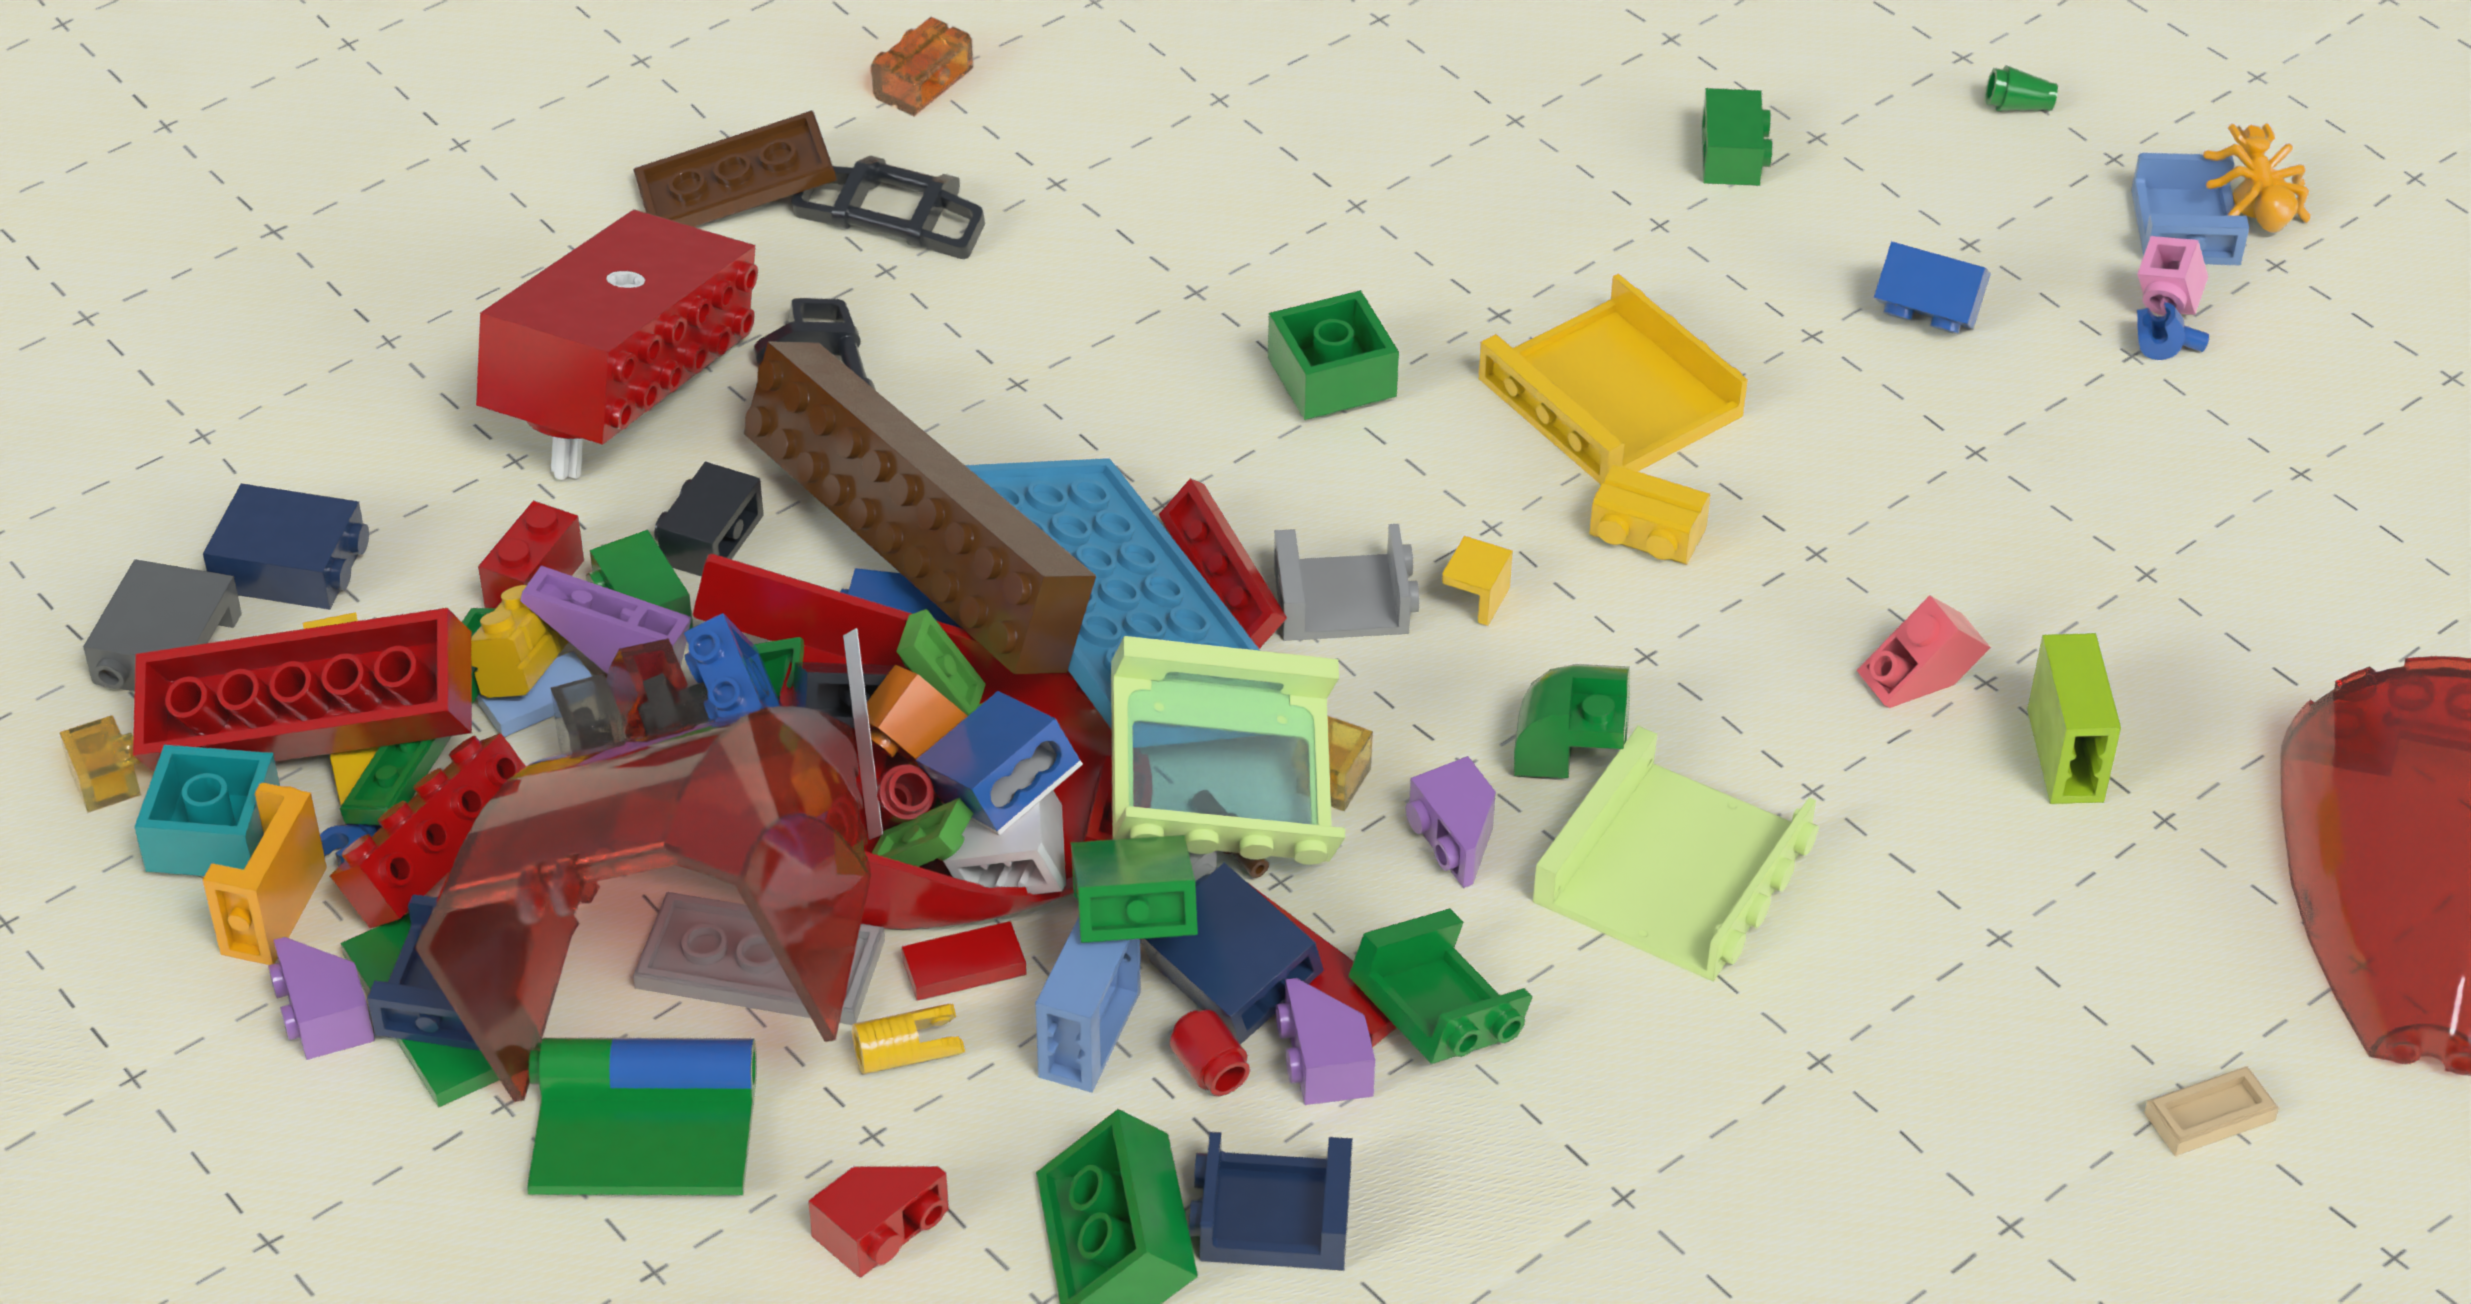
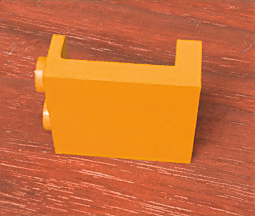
M260 783L255 791V797L264 835L244 870L212 863L203 878V884L220 954L272 965L278 959L274 940L290 937L327 869L311 792L302 791L290 786L282 787Z

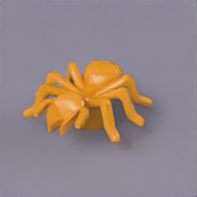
M2231 124L2228 126V130L2238 144H2233L2216 152L2204 151L2203 157L2205 159L2221 161L2234 155L2245 165L2237 166L2223 176L2209 180L2206 183L2207 189L2222 187L2240 176L2246 178L2235 188L2233 192L2235 206L2227 215L2238 216L2240 213H2243L2248 217L2256 218L2263 229L2272 233L2282 230L2296 213L2303 222L2307 223L2310 221L2311 215L2304 207L2309 193L2308 188L2304 186L2305 181L2302 178L2306 172L2305 166L2295 165L2280 170L2273 169L2292 151L2293 146L2290 143L2285 144L2268 160L2264 153L2270 148L2271 142L2275 139L2274 132L2269 124H2264L2262 129L2258 126L2249 125L2244 131L2240 125L2236 127L2235 124ZM2293 176L2291 178L2292 183L2285 182L2283 179Z

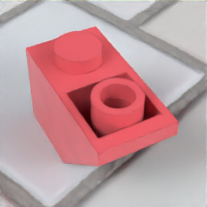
M1929 595L1856 671L1881 702L1891 708L1955 685L1991 647L1961 612Z

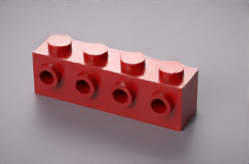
M502 733L481 741L476 736H472L460 743L449 753L452 762L444 770L441 768L435 769L415 784L413 788L418 794L408 803L402 801L394 805L378 819L382 827L372 837L369 834L364 835L342 852L341 855L346 861L330 877L370 929L400 919L409 911L408 904L412 895L424 896L522 803L535 777Z

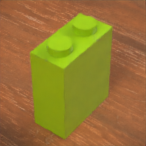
M2096 633L2042 635L2027 712L2050 804L2104 803L2121 725Z

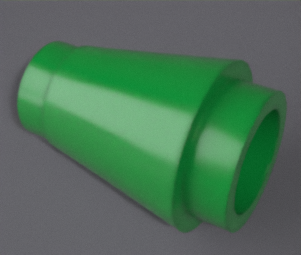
M2005 65L2003 69H1992L1987 82L1985 100L1986 104L1996 106L1997 111H2052L2057 100L2058 85L2057 83L2049 82Z

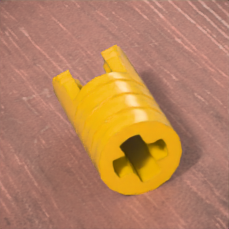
M945 1004L853 1023L852 1038L861 1073L864 1075L965 1053L963 1040L959 1036H948L919 1042L917 1030L941 1026L957 1017L954 1004Z

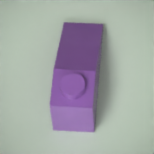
M540 566L522 592L521 602L613 679L630 684L638 690L664 696L681 669L687 641L684 632L690 628L692 618L690 616L544 566Z

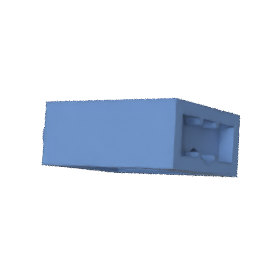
M1078 917L1036 1001L1038 1078L1093 1093L1141 993L1140 939L1081 943Z

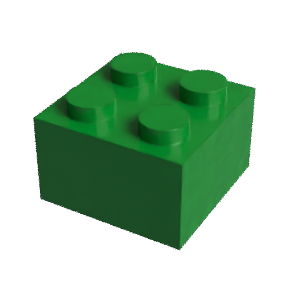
M1361 290L1269 313L1268 359L1304 420L1397 397L1399 351Z

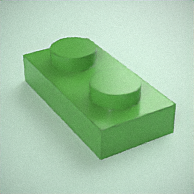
M927 609L909 615L896 651L900 655L903 664L912 672L920 675L969 716L977 709L986 683Z
M960 798L917 816L916 819L885 830L872 853L917 867L937 858L940 861L946 860L954 855L962 846L965 839L962 834L974 813Z

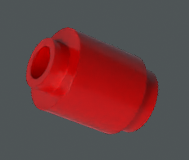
M908 764L898 765L876 779L882 826L892 828L901 823L916 819L917 816L926 813L932 805L934 799L932 781L922 769ZM895 794L899 796L901 802L897 799Z
M1191 1011L1183 1015L1176 1022L1169 1041L1170 1048L1201 1089L1209 1090L1215 1096H1224L1238 1089L1246 1081L1250 1073V1066L1247 1063V1052L1215 1011Z

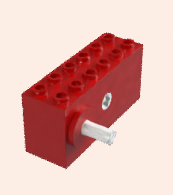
M633 209L480 312L476 406L524 420L534 430L552 436L551 471L555 472L554 477L564 480L566 477L579 478L582 467L583 439L601 445L605 444L750 334L755 320V313L751 309L752 290L758 278V267L754 264L756 245Z

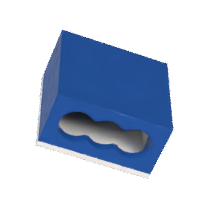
M999 691L916 759L919 767L931 779L934 791L943 805L960 798L974 813L970 820L998 835H1001L1083 765L1055 718Z

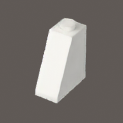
M1052 790L1001 835L970 820L962 834L965 838L962 846L954 855L944 860L945 865L954 878L978 883L985 887H1026L1027 893L1032 894L1062 891L1066 884L1062 804Z

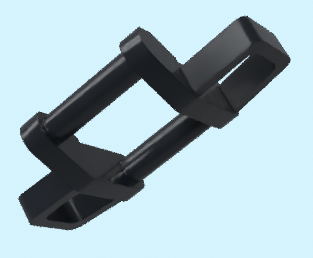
M871 155L858 160L853 167L833 166L837 180L827 184L844 185L834 206L808 202L815 188L794 194L791 201L794 214L798 218L833 224L834 226L846 229L854 225L905 238L909 245L924 247L959 259L970 257L985 226L982 207L958 196L960 189V179L958 177L948 174L936 177L888 165L885 159ZM881 182L924 193L911 220L863 209L861 206L869 190L879 186ZM943 209L970 220L961 238L954 239L932 232Z
M794 298L790 306L789 323L764 336L754 345L755 358L758 365H760L763 361L768 342L820 343L833 355H840L842 363L875 389L873 381L866 376L858 350L861 344L859 332L856 326H854L846 302L841 299ZM802 318L832 319L835 322H803Z

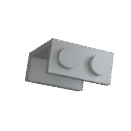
M1399 524L1388 525L1387 554L1299 559L1295 529L1274 530V574L1278 604L1287 616V619L1281 625L1283 641L1409 634L1410 612H1419V588L1417 580L1408 581V576L1413 575V553L1411 544L1402 545Z

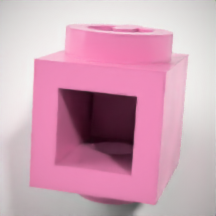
M2150 237L2137 274L2143 292L2144 305L2150 311L2164 316L2167 313L2164 302L2174 305L2180 314L2195 315L2208 279L2199 241Z

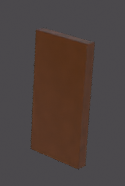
M813 110L633 169L646 213L692 227L837 180Z

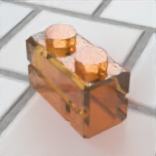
M929 17L916 29L907 30L902 36L901 41L889 51L878 53L871 64L872 87L875 98L890 106L896 105L898 110L913 117L916 116L973 69V48L970 34L954 26L949 28L947 23L934 17Z

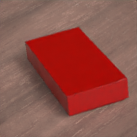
M1011 921L901 946L902 960L917 1001L1027 975L1026 960Z

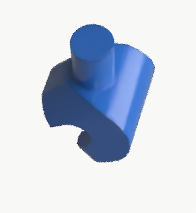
M2164 302L2167 312L2164 316L2153 315L2149 308L2137 310L2139 346L2141 352L2146 357L2153 360L2169 359L2177 355L2182 346L2200 352L2206 349L2209 342V334L2185 326L2183 317L2171 303Z

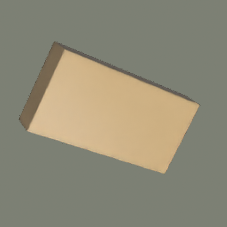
M2248 1066L2151 1099L2147 1101L2144 1114L2172 1153L2178 1156L2276 1120L2279 1107Z

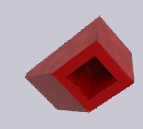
M853 1166L808 1200L812 1238L861 1278L877 1265H883L892 1260L899 1252L901 1246L922 1230H929L940 1222L945 1212L949 1210L947 1173L939 1166Z

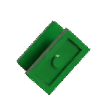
M1185 835L1071 843L1073 891L1075 898L1078 899L1081 943L1198 935L1195 877Z
M1450 908L1364 933L1349 973L1352 981L1430 1064L1456 1056L1462 1057L1472 1051L1497 1043H1507L1518 1037V1034L1525 1025V1016L1533 998L1525 988L1499 995L1454 948L1464 922Z

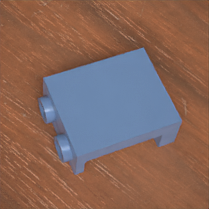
M2140 153L2138 155L2131 190L2143 256L2151 236L2192 239L2199 241L2205 264L2241 265L2249 232L2247 216L2227 215L2235 206L2231 181L2222 187L2207 189L2206 183L2209 180L2219 178L2234 168L2233 156L2221 161L2205 159L2203 154Z

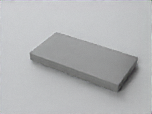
M666 892L634 972L635 989L852 1025L857 1022L885 942L884 927Z

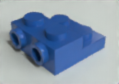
M723 613L684 632L689 644V652L684 655L685 661L698 684L705 683L709 699L704 701V707L712 724L718 731L723 728L726 729L739 743L752 736L762 735L775 749L795 740L787 718L781 710L779 699L757 647Z

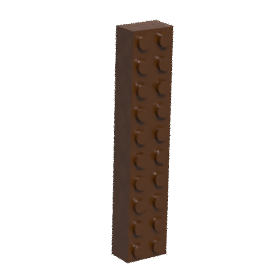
M768 342L763 361L758 368V381L751 407L745 416L743 434L1013 674L1067 673L1096 575L820 343Z

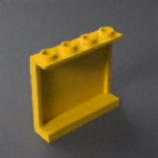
M1619 273L1612 278L1610 300L1514 348L1497 334L1481 341L1478 379L1600 485L1604 484L1605 477L1613 464L1634 471H1640L1743 417L1748 379L1737 368L1732 367L1704 341L1695 337L1678 323L1672 315L1667 314L1650 300L1643 291L1634 287Z

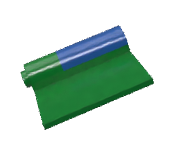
M544 1037L540 1049H531L529 1057L530 1084H540L541 1106L527 1184L528 1195H744L757 1076L755 1039Z

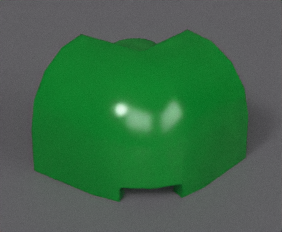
M1572 664L1550 669L1534 680L1522 700L1518 715L1514 748V776L1569 778L1572 747L1624 749V744L1627 741L1630 709V667Z

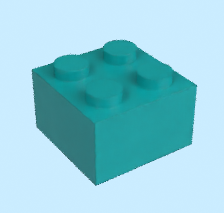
M164 745L134 826L145 871L205 876L212 863L244 870L264 835L255 791L260 783L280 786L274 754Z

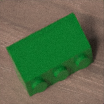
M1117 1109L1036 1172L1060 1304H1162L1198 1277L1168 1133Z

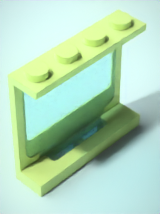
M1124 636L1111 661L1113 840L1185 835L1188 851L1194 854L1224 851L1240 853L1241 856L1248 859H1264L1276 856L1294 858L1296 862L1306 865L1319 864L1324 861L1330 862L1345 839V828L1333 827L1331 823L1327 698L1339 680L1338 659Z

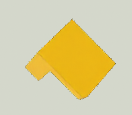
M1464 536L1442 573V583L1480 595L1478 623L1489 626L1510 589L1513 550Z

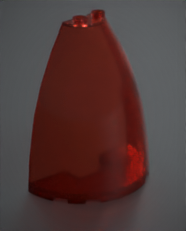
M2450 656L2405 658L2404 666L2376 672V670L2369 666L2335 681V687L2332 691L2316 702L2310 699L2289 725L2281 744L2280 767L2281 811L2290 882L2309 943L2335 999L2368 1056L2399 1064H2411L2424 1056L2433 1057L2443 1062L2445 1071L2471 1076V658Z

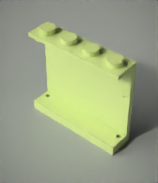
M1637 726L1625 742L1624 749H1620L1537 863L1533 903L1714 981L1726 962L1733 965L1738 960L1746 941V932L1750 926L1758 928L1764 921L1769 910L1770 897L1775 889L1782 892L1787 887L1798 855L1806 856L1811 851L1819 831V826L1813 824L1816 800L1808 797L1802 808L1795 810L1791 822L1654 764L1657 733Z

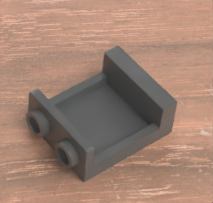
M134 559L83 646L92 682L111 689L135 692V658L137 653L205 644L209 642L218 625L234 628L242 614L234 576Z

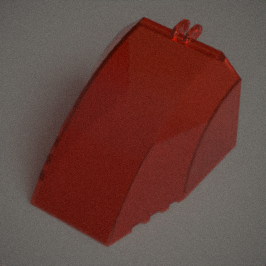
M795 706L765 707L558 752L530 763L501 786L481 810L462 843L415 949L514 1102L524 1101L530 1084L531 1049H537L538 1042L541 1044L571 938L579 925L574 914L578 910L580 901L582 904L593 901L600 888L597 881L673 865H681L736 886L824 1042L836 1040L872 875L870 861L864 852V846L868 845L866 829L860 820L859 810L863 809L862 796L856 787L855 777L859 776L855 738L850 725L817 709Z

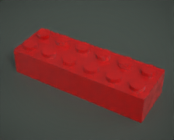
M449 608L137 653L135 658L133 756L153 772L164 745L273 753L275 761L472 733L471 631Z

